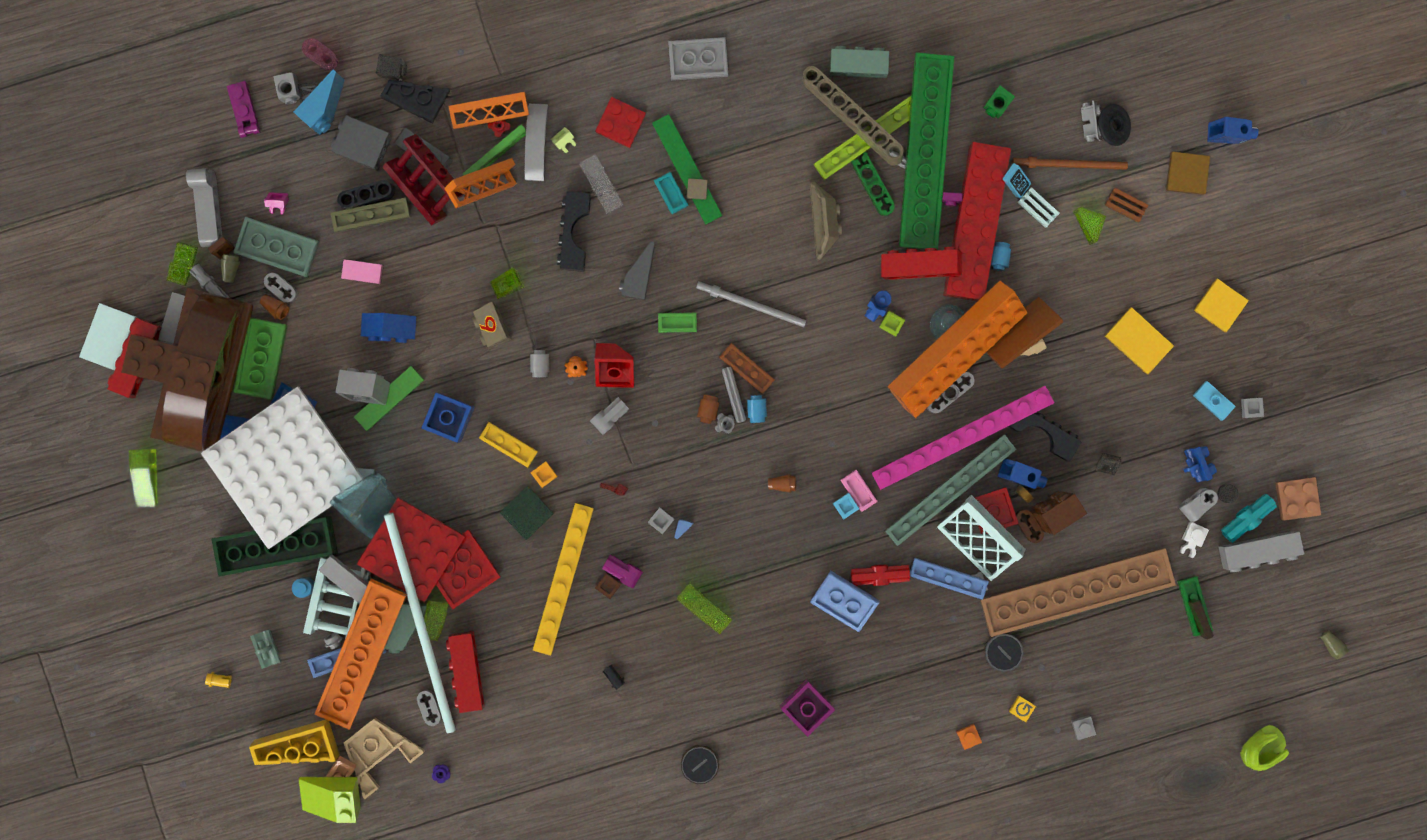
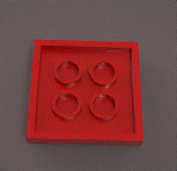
M470 529L462 533L465 535V538L436 583V586L452 610L501 577Z

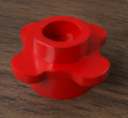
M502 120L488 123V128L494 131L496 137H501L502 134L510 130L511 125Z

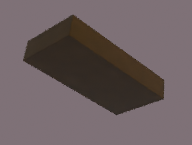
M1196 599L1189 600L1188 604L1201 637L1205 639L1212 638L1214 635L1201 601Z

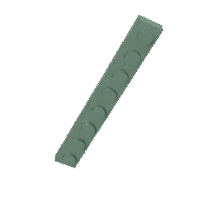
M1003 434L887 528L885 532L897 546L900 545L1013 453L1016 448Z

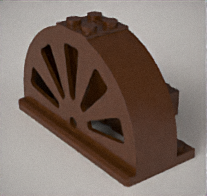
M187 288L174 343L138 334H130L121 372L163 383L150 438L201 452L220 440L253 311L251 303ZM216 372H217V373H218V379H217V381L213 384L214 378H215V374H216Z

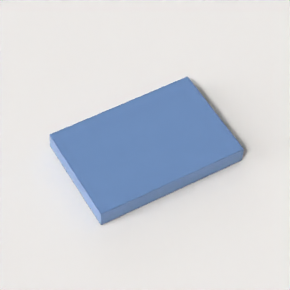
M830 570L810 603L857 632H860L880 600Z

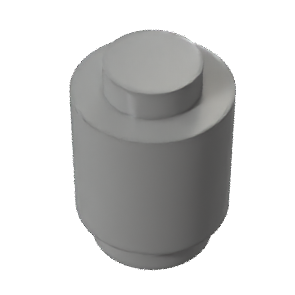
M534 350V354H530V372H532V377H548V372H550L549 354H545V350Z

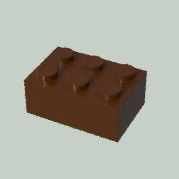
M1063 491L1054 492L1049 496L1050 499L1048 501H1041L1033 506L1034 510L1030 511L1043 532L1053 535L1087 514L1075 494Z

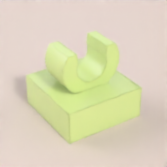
M565 127L550 139L557 148L562 149L565 153L568 152L565 148L567 143L576 146L573 140L574 136Z

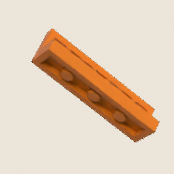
M525 92L451 105L449 106L453 129L528 116L527 95ZM523 102L524 112L515 113L510 109L513 104ZM503 106L506 108L502 116L497 117L491 113L495 107ZM485 110L488 113L483 120H477L473 117L475 111ZM465 113L469 116L465 123L457 124L456 114Z
M512 158L453 179L444 189L455 208L462 207L514 187L517 183L509 170L516 164ZM504 174L509 183L505 184L499 181L500 175ZM485 181L494 183L493 189L486 187ZM471 186L480 189L478 195L470 192ZM455 192L464 194V200L459 201Z

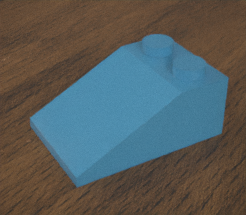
M334 69L294 111L302 121L319 135L325 133L331 127L330 123L334 119L345 81Z

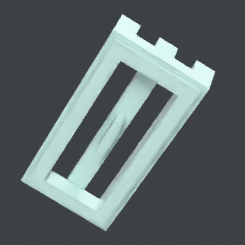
M1032 187L1018 201L1045 228L1059 215V212ZM1031 194L1036 200H1038V201H1039L1047 210H1049L1053 215L1051 216L1046 210H1044V209H1043L1034 199H1032L1029 195ZM1027 199L1048 220L1045 221L1027 203H1025L1024 200Z

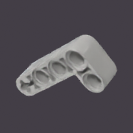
M208 168L187 170V184L194 192L199 244L201 247H209L222 238L216 175L214 171Z

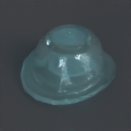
M954 305L942 306L936 310L930 321V330L933 336L938 339L964 315L963 310Z

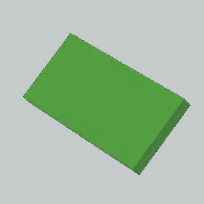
M255 318L250 319L237 371L234 393L273 400L287 330L286 324Z

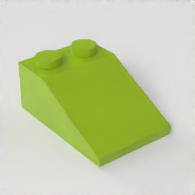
M299 777L303 811L336 823L357 822L361 809L357 777Z

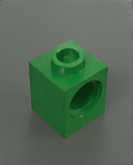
M999 85L983 108L986 109L985 112L989 116L999 119L1015 96ZM995 99L1002 102L1001 108H997L994 105Z

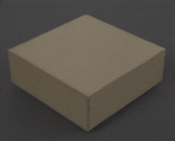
M688 179L687 199L706 200L707 180Z

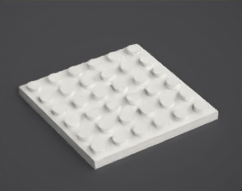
M296 387L201 453L268 549L366 483L300 387Z

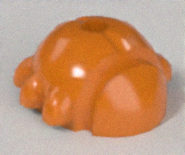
M578 356L571 357L568 360L569 362L564 364L567 368L565 372L568 373L569 378L585 376V371L588 370V367L585 366L587 362L582 361V358Z

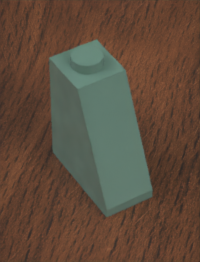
M409 602L403 603L385 646L389 653H400V651H403L417 630ZM420 603L424 617L429 609V604Z

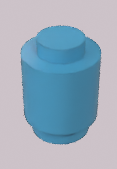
M995 242L991 260L993 270L1004 271L1005 268H1009L1011 255L1009 243Z
M751 395V399H747L750 423L765 422L767 406L766 398H762V395Z
M310 577L297 579L292 585V592L299 598L307 597L312 594L315 582Z

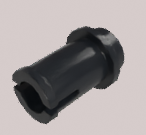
M612 664L602 671L611 682L612 688L614 687L617 690L625 684L624 677H620Z

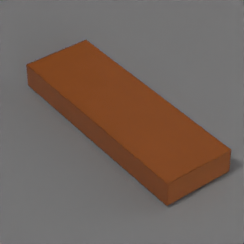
M732 343L719 357L761 394H764L775 381L773 377Z

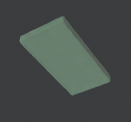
M245 217L233 253L308 278L320 241Z

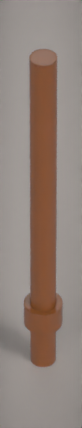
M1032 156L1012 159V164L1027 166V168H1036V166L1127 170L1128 162L1037 159V157Z

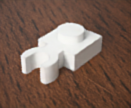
M1189 522L1182 537L1187 542L1180 547L1179 553L1184 554L1185 550L1189 548L1190 554L1188 557L1194 558L1196 555L1195 547H1202L1209 530Z

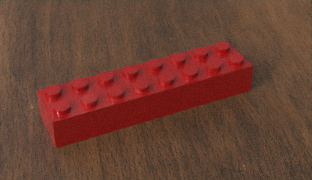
M972 142L969 146L961 191L963 193L962 202L959 203L952 247H956L962 253V276L946 277L943 296L978 302L986 294L1005 187L1003 177L1008 170L1011 148Z

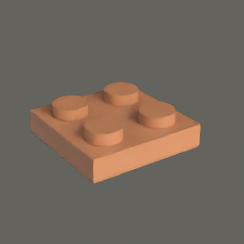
M1316 477L1275 482L1281 520L1321 515Z

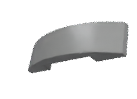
M529 103L525 140V180L544 181L548 104Z

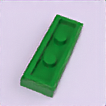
M1198 576L1178 580V586L1193 636H1199L1200 632L1188 604V601L1192 599L1201 601L1213 632Z

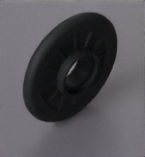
M1109 104L1104 107L1098 121L1100 134L1108 144L1120 146L1130 136V117L1127 111L1118 104ZM1114 120H1115L1116 123H1117V129H1116V130H1115L1114 127H1113V121H1114Z

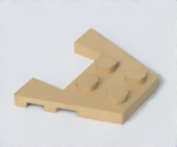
M374 718L344 742L349 760L357 764L355 773L364 799L380 787L368 771L398 748L409 763H412L425 752L424 749L377 718Z

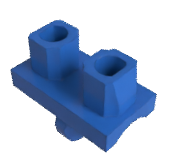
M881 290L876 296L873 295L867 305L869 308L864 316L872 322L879 315L883 317L887 312L888 305L891 303V294L888 291Z
M1195 447L1185 450L1188 466L1183 468L1184 472H1191L1196 482L1213 479L1212 475L1217 470L1213 463H1206L1205 458L1210 454L1208 448Z

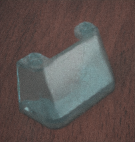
M379 473L376 475L370 474L335 495L329 502L359 532L370 540L384 520V515L389 512L397 499L386 488V478Z

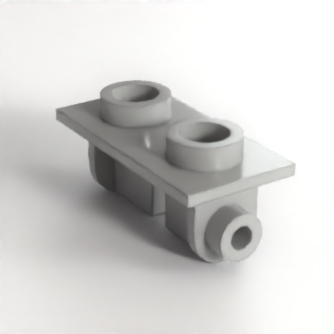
M1094 100L1091 106L1090 103H1083L1081 107L1082 121H1090V124L1083 125L1084 139L1087 142H1093L1095 137L1102 141L1098 125L1102 110L1101 106L1097 105V102Z

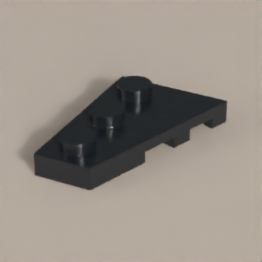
M389 79L380 97L433 124L450 93V89L434 88L429 85H414L410 82Z

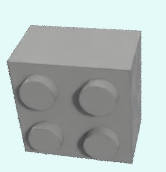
M347 368V371H339L335 393L350 401L386 405L390 382L386 381L384 376L377 375V372L372 370H366L363 373L359 372L358 369Z

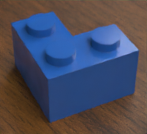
M362 313L361 336L368 337V341H391V338H395V342L407 343V339H415L416 316Z

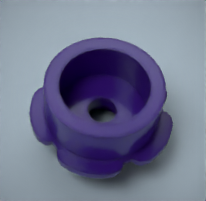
M442 764L436 765L431 775L433 780L438 783H445L450 778L451 773L449 768Z

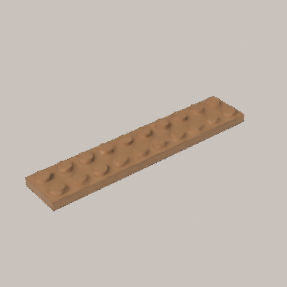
M1166 548L989 596L983 598V600L980 599L989 634L993 637L1176 586Z

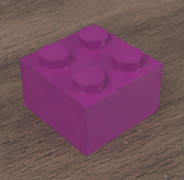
M808 679L780 704V709L807 737L835 711L834 706Z

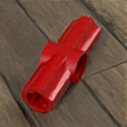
M908 564L894 566L873 565L869 568L851 569V582L855 586L869 584L882 586L894 582L910 581Z

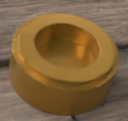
M1022 485L1016 488L1015 491L1027 503L1034 499Z

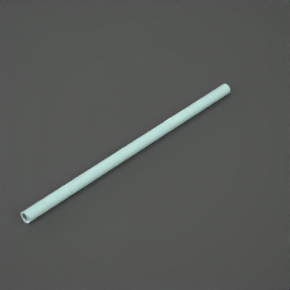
M388 513L384 515L444 726L447 733H452L456 728L394 513Z

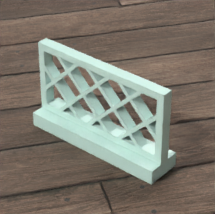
M972 495L937 526L990 581L1015 561L1020 560L1026 550ZM964 509L970 515V520L959 519V513ZM947 523H956V532L949 531L945 525ZM959 524H970V533L959 532ZM973 525H980L983 528V534L973 533ZM959 536L970 537V545H963L959 541ZM973 537L983 538V546H974ZM986 538L994 539L997 542V547H986ZM973 550H983V559L976 558L973 555ZM986 551L997 552V560L986 559ZM1000 552H1007L1012 558L1008 561L1000 560ZM986 563L997 564V570L992 574L986 568Z

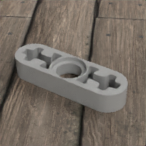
M969 372L962 374L956 380V384L962 382L961 377L963 376L970 378L968 380L969 385L963 384L958 388L952 384L950 387L955 389V396L948 398L944 391L941 396L947 403L945 404L944 401L938 404L939 409H932V404L927 407L928 411L939 413L974 385L973 375Z

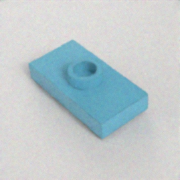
M1205 381L1193 394L1199 402L1221 421L1236 407L1208 381Z

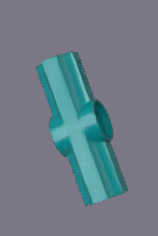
M1268 494L1262 495L1253 504L1242 508L1236 514V517L1221 529L1222 534L1233 543L1245 532L1251 531L1260 525L1261 519L1277 507L1275 501Z

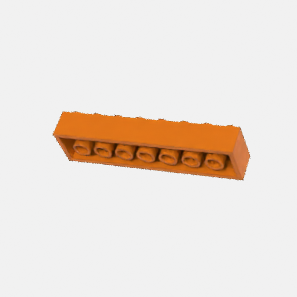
M999 281L887 386L902 407L912 416L917 418L930 404L938 399L947 388L1008 333L1015 324L1023 319L1027 311L1015 291L1002 281Z

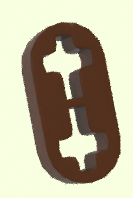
M1019 510L1016 513L1019 523L1017 525L1025 538L1032 543L1042 541L1044 532L1033 514L1028 510ZM1022 513L1029 516L1027 517L1029 525L1023 521L1020 522ZM1032 527V529H1033L1034 531H1038V532H1039V533L1037 534V537H1038L1037 539H1035V538H1033V537L1030 538V535H1032V532L1030 531L1029 528Z

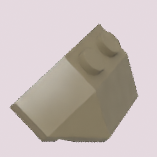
M810 182L816 261H820L838 240L839 235H842L841 223L837 222V216L840 215V206L836 204L835 198L817 183Z

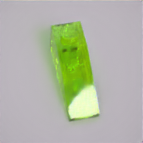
M156 449L129 450V470L137 507L157 506Z

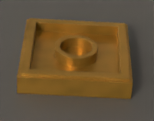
M1171 152L1166 191L1205 195L1210 156Z

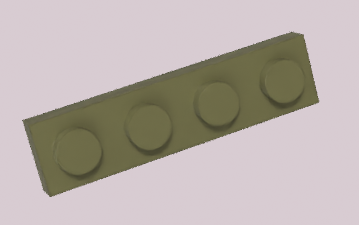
M406 197L331 213L334 232L411 217Z

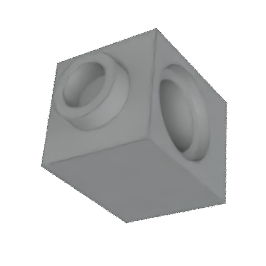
M293 72L273 76L277 96L280 101L285 102V104H293L298 99H302L298 78ZM288 85H291V92L285 94V88Z

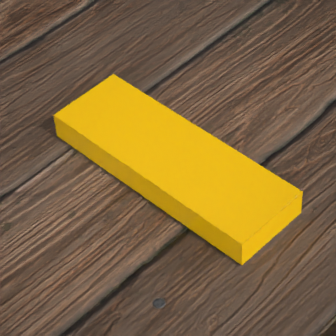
M488 422L479 439L529 468L538 453L534 448L491 422Z

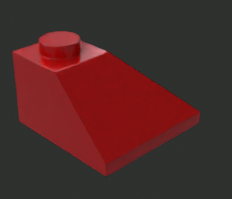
M596 343V387L634 388V357L617 344Z

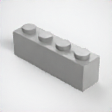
M1288 531L1218 546L1223 569L1230 570V572L1242 571V567L1247 566L1250 569L1261 567V563L1266 562L1268 565L1280 563V559L1285 558L1287 561L1296 560L1299 555H1304L1302 540L1298 531Z

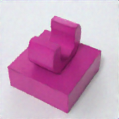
M269 192L264 199L265 207H270L269 211L271 214L275 212V208H279L280 213L284 214L286 204L289 201V194Z

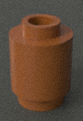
M703 395L697 417L701 418L700 422L711 424L712 421H716L719 407L717 397Z

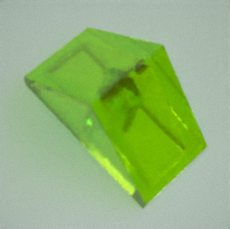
M1082 207L1074 210L1073 213L1089 245L1098 242L1106 216Z
M514 267L490 281L497 299L525 288L518 271Z

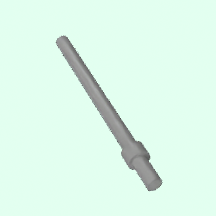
M698 281L696 288L710 293V296L716 298L719 296L801 327L805 326V319L720 289L721 287L711 286Z

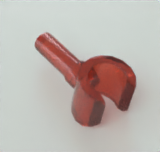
M600 483L601 488L611 490L620 496L625 495L628 490L626 486L620 483L616 488Z

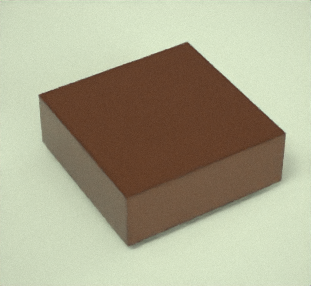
M222 237L208 249L211 254L221 260L223 254H229L235 247L230 241Z
M606 572L595 589L611 599L622 583Z

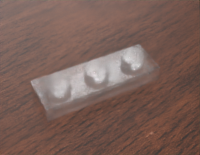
M596 154L579 163L607 215L624 206Z

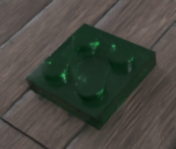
M529 486L500 512L525 540L554 514Z

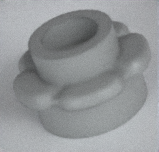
M334 632L324 638L325 647L337 648L341 645L340 641L343 638Z

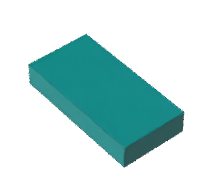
M671 171L654 180L672 215L689 206Z

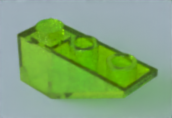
M690 582L677 595L676 599L719 634L732 621L727 614Z

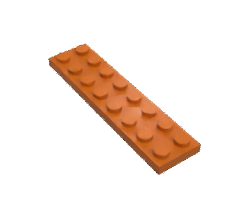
M371 579L317 706L315 715L350 730L407 594Z

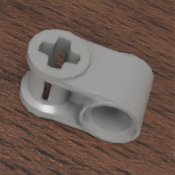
M1200 488L1191 497L1184 500L1178 508L1192 523L1201 518L1206 511L1217 503L1218 496L1213 490ZM1205 494H1208V496H1207L1208 500H1207V501L1205 500V498H1206V497L1204 496Z

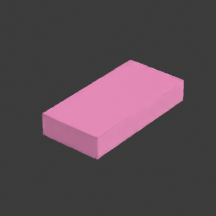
M344 259L341 278L380 284L383 265Z
M854 470L840 480L861 512L878 502L857 470Z

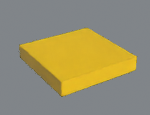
M1215 279L1194 311L1222 331L1227 332L1249 300L1219 279Z

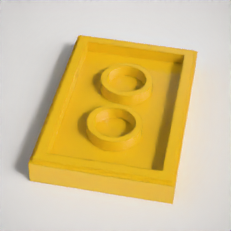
M1132 307L1105 335L1109 341L1146 374H1149L1174 347L1172 343Z

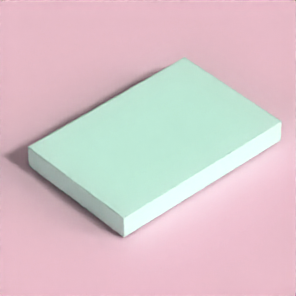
M99 303L79 357L115 370V362L123 351V342L129 337L131 332L129 330L130 325L137 317Z

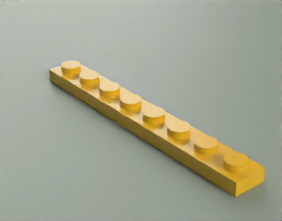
M578 503L574 505L533 651L552 655L594 510L592 507Z

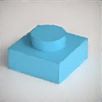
M849 493L833 503L843 519L859 510V507Z

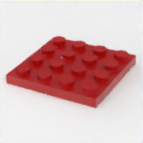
M397 497L388 513H394L417 597L425 602L465 538V535ZM384 518L358 560L357 565L405 591Z

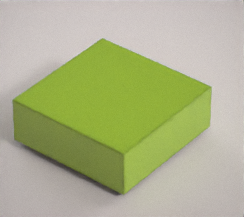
M888 311L879 328L896 337L905 319Z

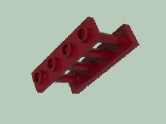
M414 134L403 140L408 149L400 159L397 157L386 162L383 165V169L432 226L444 220L447 216L442 208L450 200V197L444 188L454 178L424 144L422 139L417 134ZM412 155L420 162L413 173L405 166ZM426 169L432 176V179L424 188L417 179ZM439 185L445 194L436 203L430 196V193ZM455 192L457 198L464 195L460 192Z

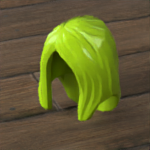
M1268 725L1258 730L1247 740L1242 747L1240 756L1245 766L1256 771H1262L1284 760L1288 756L1289 751L1288 749L1284 750L1286 740L1282 732L1278 728Z

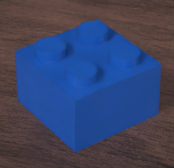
M436 392L422 429L460 443L475 407Z

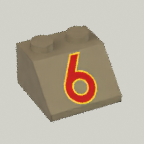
M490 302L473 312L475 317H472L476 328L480 327L482 332L480 339L484 346L487 345L488 348H493L511 340L497 304Z

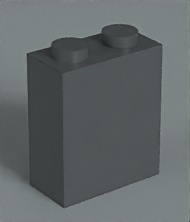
M346 115L339 123V133L332 140L331 151L378 171L392 135Z

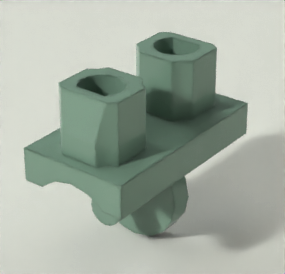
M270 629L250 636L262 669L281 662Z

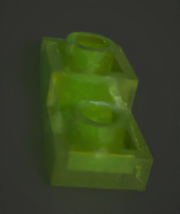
M182 242L176 244L174 258L169 264L166 281L186 286L191 274L189 271L193 268L198 247Z
M427 602L424 621L430 640L438 641L447 614L448 603Z

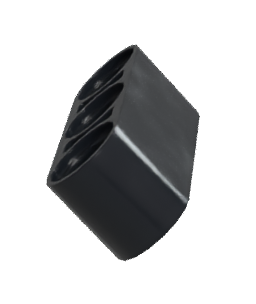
M380 180L340 192L337 202L344 209L376 204L393 198L395 188L388 181ZM383 186H388V193L382 195L381 188ZM370 191L369 199L363 200V193ZM351 196L352 202L349 205H345L344 199Z

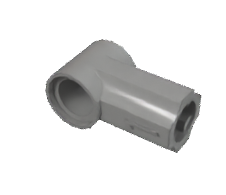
M617 397L606 409L601 410L594 416L590 422L604 435L629 408Z

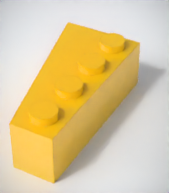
M326 719L255 739L249 746L255 765L291 762V764L299 762L317 763L319 761L336 762L340 755L330 722Z

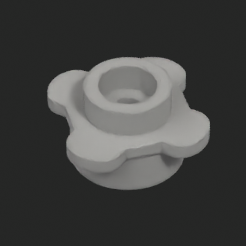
M722 413L718 414L715 430L717 432L725 431L728 434L731 433L735 425L734 417L732 415L724 416Z

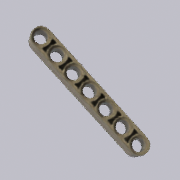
M810 66L804 70V85L887 163L895 166L902 162L904 150L897 140L818 68ZM809 76L817 77L815 80L807 79ZM823 88L830 89L828 93L821 92ZM843 101L844 104L838 106L835 104V102ZM851 113H855L858 116L856 118H850L848 115ZM870 126L872 129L864 131L862 127ZM881 138L885 140V143L878 144L876 140ZM892 151H897L899 155L897 157H893L890 155V153Z

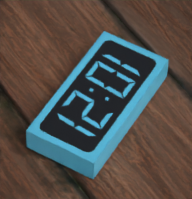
M1014 163L1003 177L1009 189L1019 199L1022 198L1031 185V182L1020 166Z

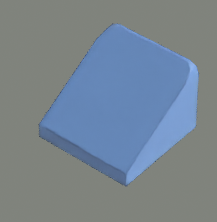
M679 519L674 536L675 539L683 535L694 522Z

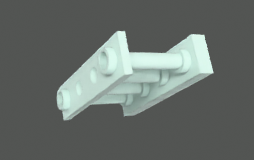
M322 557L319 561L303 633L311 635L316 630L322 629L347 636L360 604L354 600L351 609L325 603L323 596L327 591L345 596L349 595L340 587L329 584L328 578L319 571L320 567L329 558ZM361 568V571L352 570L365 582H369L371 572L364 568ZM325 610L350 616L348 627L322 622L321 619H318L319 614Z

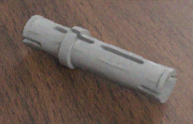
M200 264L195 265L189 271L198 280L202 289H206L212 294L230 298L217 285L213 276H209Z

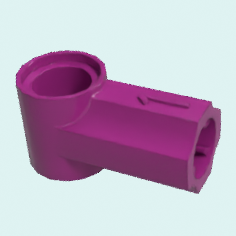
M611 554L602 568L633 589L643 573L642 570L634 565L626 564Z

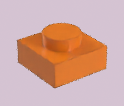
M974 724L956 731L964 750L982 743Z

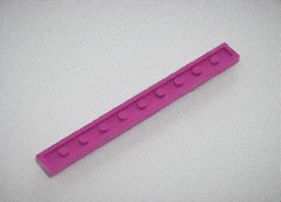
M1043 386L873 471L872 475L881 490L1054 404V401L1046 386Z

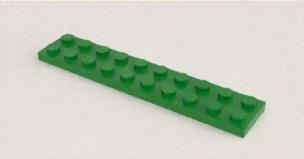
M915 53L899 247L936 248L938 250L954 56Z

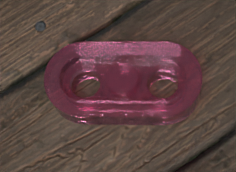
M309 38L303 42L302 52L310 60L324 70L329 71L336 68L338 58L334 52L314 38ZM312 47H316L315 52H310ZM331 58V63L326 64V59Z

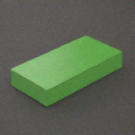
M658 313V332H697L696 313Z

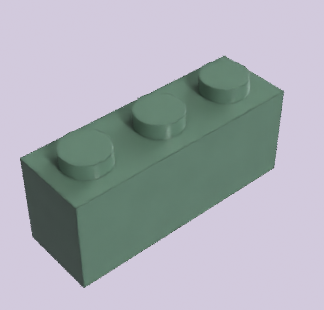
M836 46L835 49H831L829 76L887 78L889 51H885L884 48L865 50L864 47H855L853 50L846 49L845 46Z

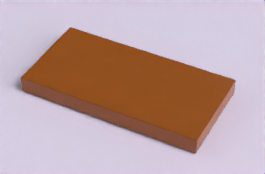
M1040 297L1025 307L1027 314L1023 319L1015 324L1008 333L986 352L1001 369L1063 323L1062 318Z

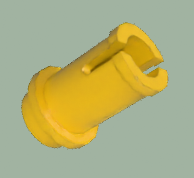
M215 672L207 674L205 684L209 685V687L220 686L230 688L232 676L217 675Z

